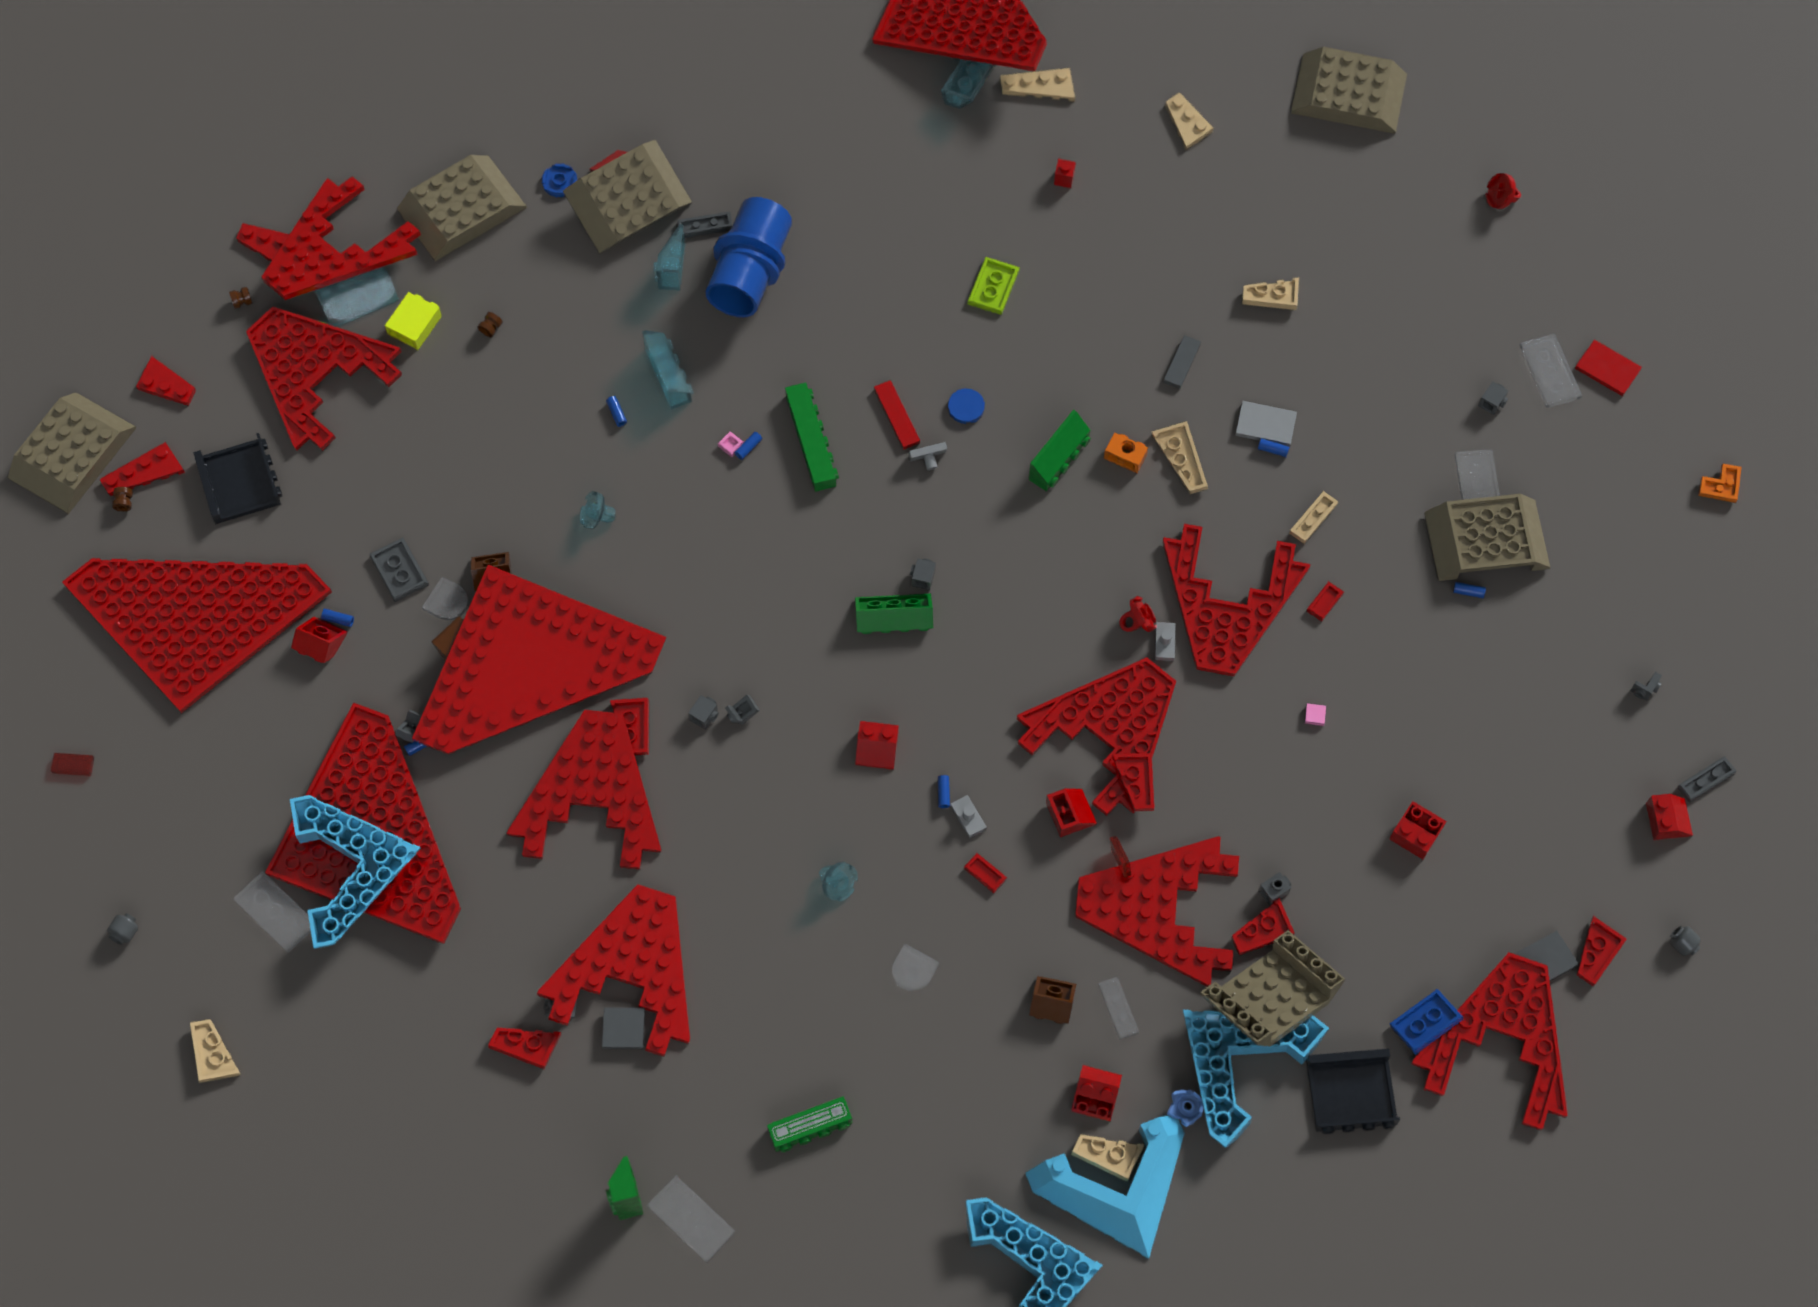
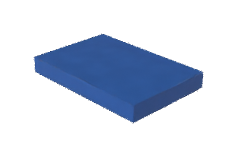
M1436 989L1392 1021L1390 1027L1416 1055L1461 1022L1463 1016Z

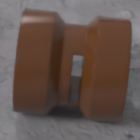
M247 286L241 288V292L235 290L229 292L235 309L240 308L243 303L246 305L253 304Z
M488 312L484 317L485 320L480 322L477 328L482 334L492 338L496 333V328H499L503 321L496 314Z
M127 487L114 488L113 496L115 500H113L112 508L120 512L130 511L132 508V502L130 501L133 496L132 489Z

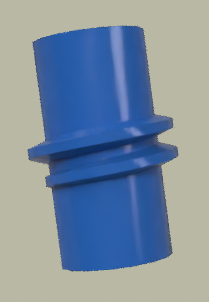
M762 197L745 199L739 208L731 230L720 236L716 241L713 250L717 264L705 293L710 304L719 311L735 317L754 315L766 287L775 284L778 280L780 272L785 267V256L781 250L792 225V217L780 204Z

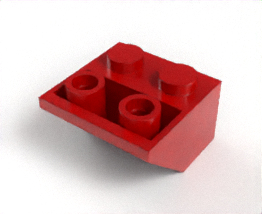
M1065 788L1047 795L1046 805L1060 838L1097 825L1082 789Z
M1412 801L1389 840L1424 860L1447 821Z
M1082 1065L1071 1111L1111 1122L1122 1075Z

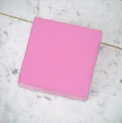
M730 431L718 443V447L730 457H733L735 455L734 452L744 442Z
M1307 703L1304 724L1324 726L1326 706Z

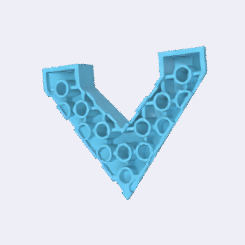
M307 795L290 799L295 836L299 843L320 839L358 863L356 870L347 878L334 900H331L328 906L307 910L313 948L317 949L334 945L421 847L408 843L394 834L385 832L377 826L342 812L340 809L330 804H325L313 796Z
M1183 1010L1209 1135L1223 1147L1227 1148L1239 1138L1251 1123L1252 1117L1236 1104L1231 1055L1287 1052L1302 1065L1321 1042L1329 1027L1313 1015L1271 1047L1256 1045L1219 1011L1197 1012Z
M1171 1116L1158 1117L1140 1124L1139 1132L1146 1146V1151L1127 1196L1073 1173L1065 1153L1048 1159L1025 1172L1034 1194L1047 1199L1055 1206L1068 1211L1081 1221L1106 1235L1108 1234L1115 1238L1114 1240L1128 1248L1134 1249L1149 1259L1185 1133L1179 1119Z
M987 1197L966 1200L970 1246L992 1244L1038 1278L1019 1307H1066L1103 1266L1101 1263L1086 1257L1082 1252L1070 1245L1067 1246L1062 1243L1061 1240L1032 1223L1029 1224L1013 1212L998 1206Z

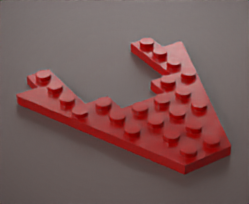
M350 177L339 186L327 178L265 270L262 280L284 300H288L416 256L418 254L417 250L410 243L421 235L420 230L407 221L367 252L354 243L345 251L339 253L322 239L334 230L333 225L326 218L365 189L354 177Z
M1184 524L1181 540L1164 537L1163 546L1196 670L1235 677L1307 574L1311 564L1293 561L1296 544L1277 541L1268 591L1250 588L1247 605L1209 598L1212 581L1194 578L1203 527Z
M1508 952L1457 1010L1463 1016V1020L1422 1049L1413 1059L1411 1065L1429 1071L1423 1090L1444 1096L1460 1041L1480 1047L1486 1029L1524 1041L1519 1061L1534 1065L1538 1069L1522 1124L1541 1131L1548 1112L1566 1118L1568 1114L1548 965Z

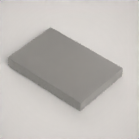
M1242 401L1235 436L1259 441L1262 438L1290 447L1297 412Z

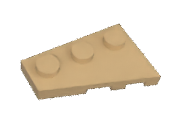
M1180 92L1166 101L1165 106L1177 127L1178 135L1182 138L1185 150L1213 132V127Z
M1299 277L1287 282L1278 280L1273 284L1258 283L1244 285L1242 304L1297 310Z
M211 1019L191 1022L190 1027L199 1083L240 1076L238 1068L234 1064Z
M1080 1135L1071 1155L1127 1182L1145 1144L1137 1143L1135 1145L1128 1144L1126 1141L1115 1142L1105 1138Z

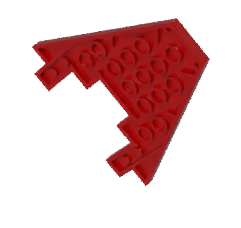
M273 306L246 331L296 451L309 439L323 451L336 438L333 433L311 414L323 403V400L312 389L337 366L351 377L364 365L388 387L402 376L401 371L391 363L402 352L399 347Z
M1146 657L1018 714L1016 719L1029 729L1018 740V744L1033 756L1057 729L1073 740L1084 727L1113 749L1102 762V765L1115 775L1112 781L1092 801V805L1108 816L1121 803L1134 814L1136 811H1134L1112 754L1152 753L1153 758L1176 680Z
M593 710L583 711L507 831L508 836L525 838L522 852L523 857L543 859L548 821L568 823L571 805L607 808L606 827L625 830L620 861L621 868L640 870L643 851L661 853V846L623 714Z
M1217 836L1079 877L1075 917L1208 987L1211 985L1212 970L1232 971L1233 950L1193 946L1195 927L1175 925L1177 890L1197 892L1198 873L1237 877L1239 856L1220 854L1221 837Z
M637 884L538 990L537 996L554 1001L548 1020L568 1026L580 989L600 995L606 977L642 988L644 991L638 1008H645V1010L657 1013L645 1051L664 1057L670 1038L687 1044L690 1041L676 897Z

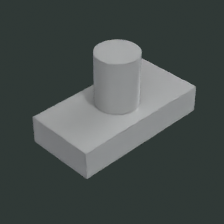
M946 442L909 451L910 462L924 458L927 470L938 468L935 455L946 453Z
M1156 622L1155 660L1174 661L1175 623Z
M968 795L950 804L969 839L987 830V826Z

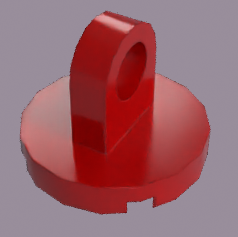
M1498 173L1487 184L1488 193L1486 192V200L1490 207L1504 209L1511 202H1517L1521 197L1520 191L1516 188L1515 180L1509 174Z
M1136 596L1130 600L1131 610L1123 614L1119 621L1122 630L1133 632L1142 627L1145 631L1151 632L1157 628V625H1154L1156 617L1147 603L1143 604L1141 602L1143 600L1142 597ZM1128 617H1131L1134 621L1133 626L1130 628L1126 625Z

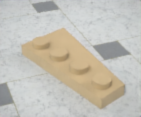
M1070 68L1000 75L1002 94L1015 96L1034 95L1035 98L1045 96L1052 97L1055 100L1065 98L1068 101H1075Z
M1187 421L1152 431V436L1188 492L1193 494L1208 489Z

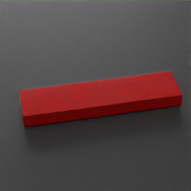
M891 380L874 386V391L903 450L920 444V439Z

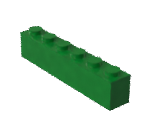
M806 382L785 387L786 400L814 491L817 492L836 487V479H839L837 469H833L832 463H834L832 452L827 450V447H829L827 436L822 434V431H824L822 420L817 418V415H819L817 404L813 405L812 399H814L812 388L808 389Z

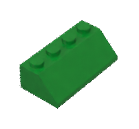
M1073 409L1030 463L1028 480L1046 492L1050 487L1053 488L1057 484L1061 473H1066L1070 466L1069 463L1078 458L1080 449L1086 447L1091 440L1090 428L1077 411Z
M931 593L855 597L857 632L862 634H870L876 631L889 633L895 630L908 632L914 629L927 631L934 628Z
M624 1156L608 1181L609 1189L606 1190L613 1215H618L619 1220L644 1214L629 1158Z

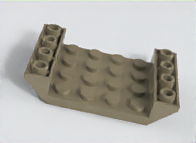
M1523 494L1447 501L1424 512L1438 581L1457 579L1459 573L1509 567L1530 565L1531 571L1550 569L1536 501Z
M1287 930L1273 941V950L1223 986L1214 982L1201 991L1200 995L1256 1045L1271 1047L1327 1006L1345 982V978Z

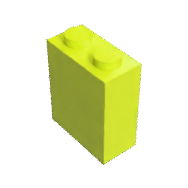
M408 292L384 326L387 335L419 350L442 315L436 303H429L420 295Z

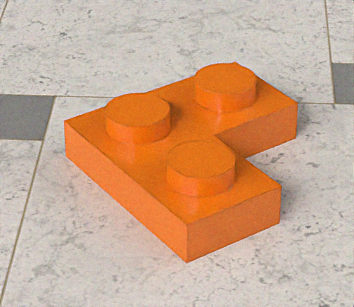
M1723 463L1720 479L1702 476L1698 496L1736 503L1739 493L1741 467Z

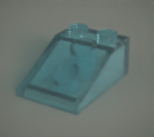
M681 224L658 254L657 262H654L653 272L655 273V282H658L659 289L681 290L686 244L684 226Z

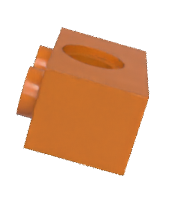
M1114 432L1105 449L1104 459L1138 473L1147 456L1148 447L1141 442L1129 439L1124 434ZM1123 450H1129L1130 453H1125Z

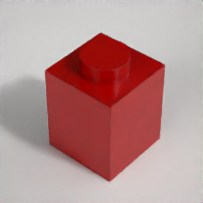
M1058 159L1054 185L1067 188L1072 187L1076 162Z

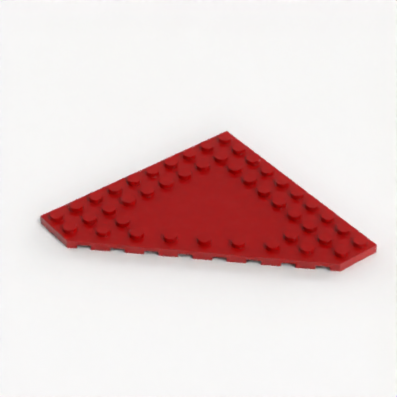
M890 0L872 39L873 44L1034 72L1047 46L1046 38L1040 32L1039 27L1021 0Z
M92 558L62 581L63 585L181 713L332 593L325 582L307 564L288 565V563H272L270 565L254 562L235 564L234 562L208 563L207 561L181 562L180 560L160 562L144 559L128 561L127 559L101 560L100 558Z
M487 565L412 740L449 755L459 749L469 747L484 739L494 737L509 729L519 727L534 719L549 715L559 709L634 681V679L652 673L666 637L501 569Z
M353 703L305 796H313L325 804H330L342 812L353 815L379 827L385 832L402 838L408 843L421 847L363 913L444 944L461 907L389 716ZM292 820L265 873L285 883L329 900H334L344 882L356 870L358 863L320 839L299 843L295 836Z

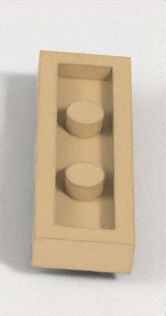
M1323 491L1292 527L1289 534L1305 544L1335 509L1338 501Z

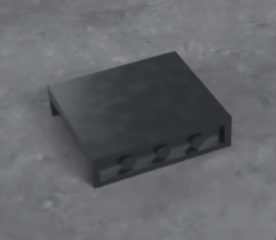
M256 433L258 438L256 440L203 455L201 450L193 452L210 513L215 524L281 505L280 497L283 496L280 487L275 485V481H278L275 470L271 471L270 468L273 465L270 454L266 455L265 450L268 449L265 438L261 439L259 433Z
M1389 1048L1308 1056L1306 1064L1316 1132L1322 1131V1134H1331L1335 1132L1334 1130L1352 1132L1356 1128H1363L1364 1131H1369L1379 1126H1383V1129H1391L1399 1123L1400 1117H1397L1388 1060L1390 1058Z

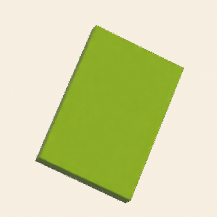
M985 257L967 304L1002 315L1020 267Z

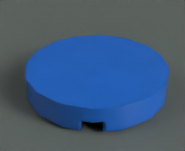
M554 164L551 168H547L544 171L542 186L545 192L551 196L565 197L563 190L578 180L577 174L568 165Z
M965 388L957 390L948 401L950 416L961 424L974 423L984 413L985 402L983 397L975 390Z

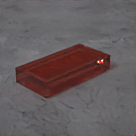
M54 753L51 772L54 774L91 776L94 756Z
M1111 837V851L1124 878L1131 876L1130 862L1118 837Z

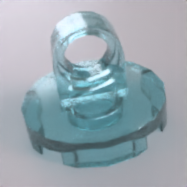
M595 491L589 492L585 497V500H588L586 506H582L580 512V522L584 525L583 527L594 529L600 521H614L616 509L605 505L603 494Z
M838 862L833 866H826L819 872L823 883V892L831 900L843 901L848 898L855 889L853 888L854 882L858 881L857 870L846 862Z

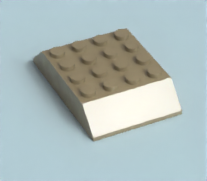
M1327 47L1306 52L1302 58L1291 113L1395 134L1407 73L1393 60Z
M656 140L634 148L583 176L563 190L564 195L599 254L692 203Z
M470 155L410 189L397 207V211L406 222L409 221L420 230L421 235L418 239L434 261H437L526 209L527 206L489 156Z
M76 392L60 397L14 454L8 479L69 514L135 431L136 426Z

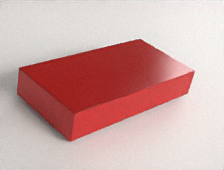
M1328 581L1306 612L1322 622L1342 597L1344 591Z
M978 853L964 866V869L993 893L1007 880L1004 874Z

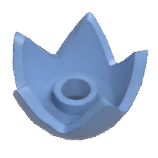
M1178 1090L1172 1093L1173 1102L1167 1113L1169 1116L1180 1119L1185 1127L1193 1124L1202 1116L1204 1106L1202 1099L1196 1092L1192 1090ZM1187 1102L1191 1103V1109L1186 1108Z

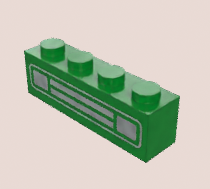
M842 1096L767 1124V1130L775 1151L783 1153L791 1150L792 1146L796 1144L805 1145L810 1143L812 1138L818 1136L819 1138H824L836 1129L839 1131L845 1130L850 1127L853 1121L846 1100Z

